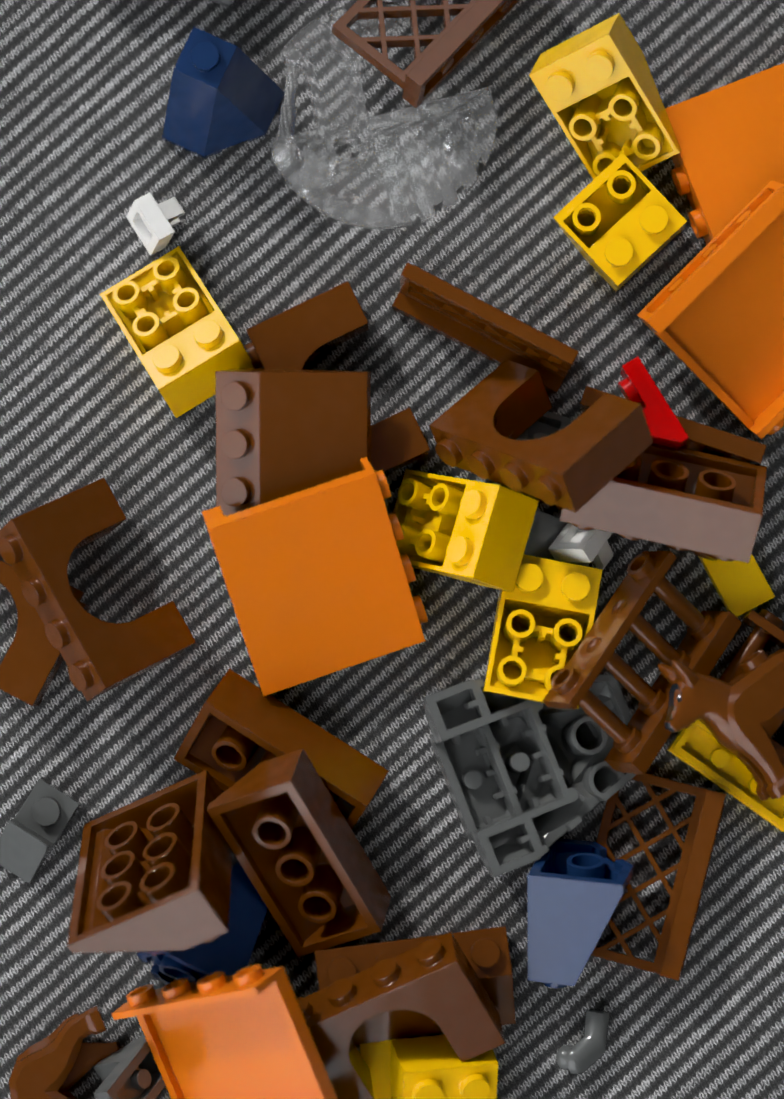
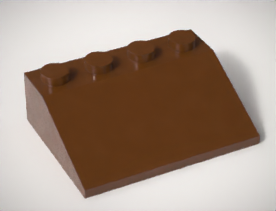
M256 368L216 371V507H221L224 517L362 471L361 458L367 457L371 464V372Z
M207 769L84 824L67 947L72 953L186 950L202 942H211L221 934L228 932L233 851L207 811L209 803L223 793Z

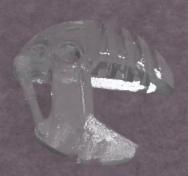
M376 1L370 7H376ZM382 1L383 7L402 6L397 2ZM343 6L335 8L328 12L330 21L325 23L317 17L299 30L283 49L282 58L287 66L284 102L281 104L278 139L273 143L271 152L273 163L287 184L299 197L322 214L334 220L368 229L408 227L412 224L410 216L414 214H419L421 222L428 221L436 215L434 206L442 202L446 211L457 203L456 191L462 185L467 194L478 179L476 166L480 158L483 161L484 167L489 160L497 130V112L489 87L423 103L417 109L412 106L369 117L366 113L359 63L364 58L332 33V26L347 12ZM409 17L384 18L386 36L394 32ZM357 19L350 27L360 37H379L377 19ZM299 72L305 77L316 130L294 135L297 114L295 100ZM349 144L355 147L359 154L354 158L345 159L337 155L334 149L339 145Z

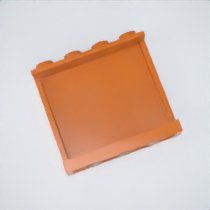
M784 63L665 108L681 149L680 153L671 157L675 168L671 169L672 179L679 195H687L693 210L688 213L690 225L698 239L704 237L706 245L771 180L784 184Z
M773 180L637 314L648 328L751 433L761 440L767 434H775L784 426V184Z
M367 457L360 459L362 471L225 517L220 506L202 512L263 697L425 641L421 624L428 622L427 614L420 596L412 597L408 584L416 581L414 570L408 555L400 556L396 543L404 539L396 513L388 514L384 499L391 497L390 488L383 470L375 472Z
M256 964L230 976H225L223 971H218L201 978L197 982L190 983L188 978H181L159 989H154L152 984L144 985L129 992L126 995L127 1002L111 1013L114 1020L137 1017L171 1099H338L283 966L262 970L261 965Z

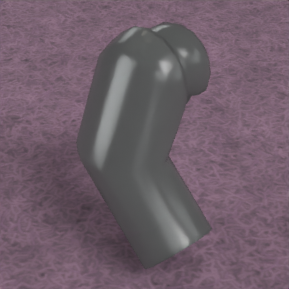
M586 1010L583 1038L574 1045H562L558 1049L556 1062L559 1068L569 1070L571 1074L584 1073L604 1055L607 1044L609 1012Z

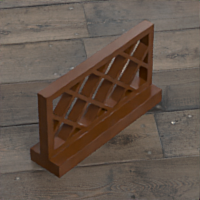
M357 0L332 26V33L403 89L402 98L417 109L520 0H471L468 4H449L448 0H441V5L416 6L415 0H408L409 6L383 7L382 0ZM376 1V7H370ZM443 16L444 29L439 34L419 35L417 17ZM450 16H456V17L450 22ZM410 17L412 35L386 36L384 18ZM357 19H377L379 37H360L350 27ZM420 46H427V47L421 52ZM413 47L414 60L403 71L388 59L387 48Z
M407 262L401 273L400 291L392 305V309L498 365H501L505 360H509L539 370L545 389L556 395L579 351Z
M647 773L645 775L637 774L632 780L642 782L652 800L628 813L619 798V789L606 802L596 842L607 849V855L614 863L615 860H627L644 851L658 875L636 888H633L629 881L626 887L629 892L622 895L619 901L620 903L632 896L646 921L622 934L611 916L608 923L617 938L602 947L595 946L591 955L679 981L727 795ZM651 785L659 786L669 790L659 796H656ZM675 792L696 796L691 816L674 826L660 801ZM617 805L623 817L612 823ZM656 805L669 829L645 842L631 818ZM627 822L640 846L616 859L607 843L609 832L622 823ZM689 824L684 842L677 830ZM673 834L682 849L680 862L662 871L648 847ZM677 870L672 889L665 876ZM661 880L670 895L669 905L666 910L651 918L637 893L656 881ZM666 916L660 934L654 922ZM648 925L659 943L654 962L635 957L625 940ZM620 942L626 954L609 950V948Z

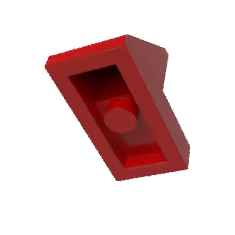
M637 356L624 364L620 372L623 380L618 382V386L627 400L641 404L654 444L676 449L684 446L689 437L640 358Z

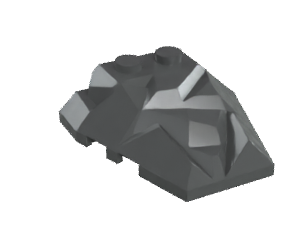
M611 674L598 675L589 690L627 725L632 716L618 681ZM483 679L467 680L423 697L426 719L432 732L430 737L431 746L465 834L470 841H474L480 859L491 877L495 878L539 860L549 851V847L568 830L572 831L583 821V817L598 804L607 801L637 774L616 772L604 760L613 747L614 739L580 707L578 710L551 708L541 702L484 692L485 681Z

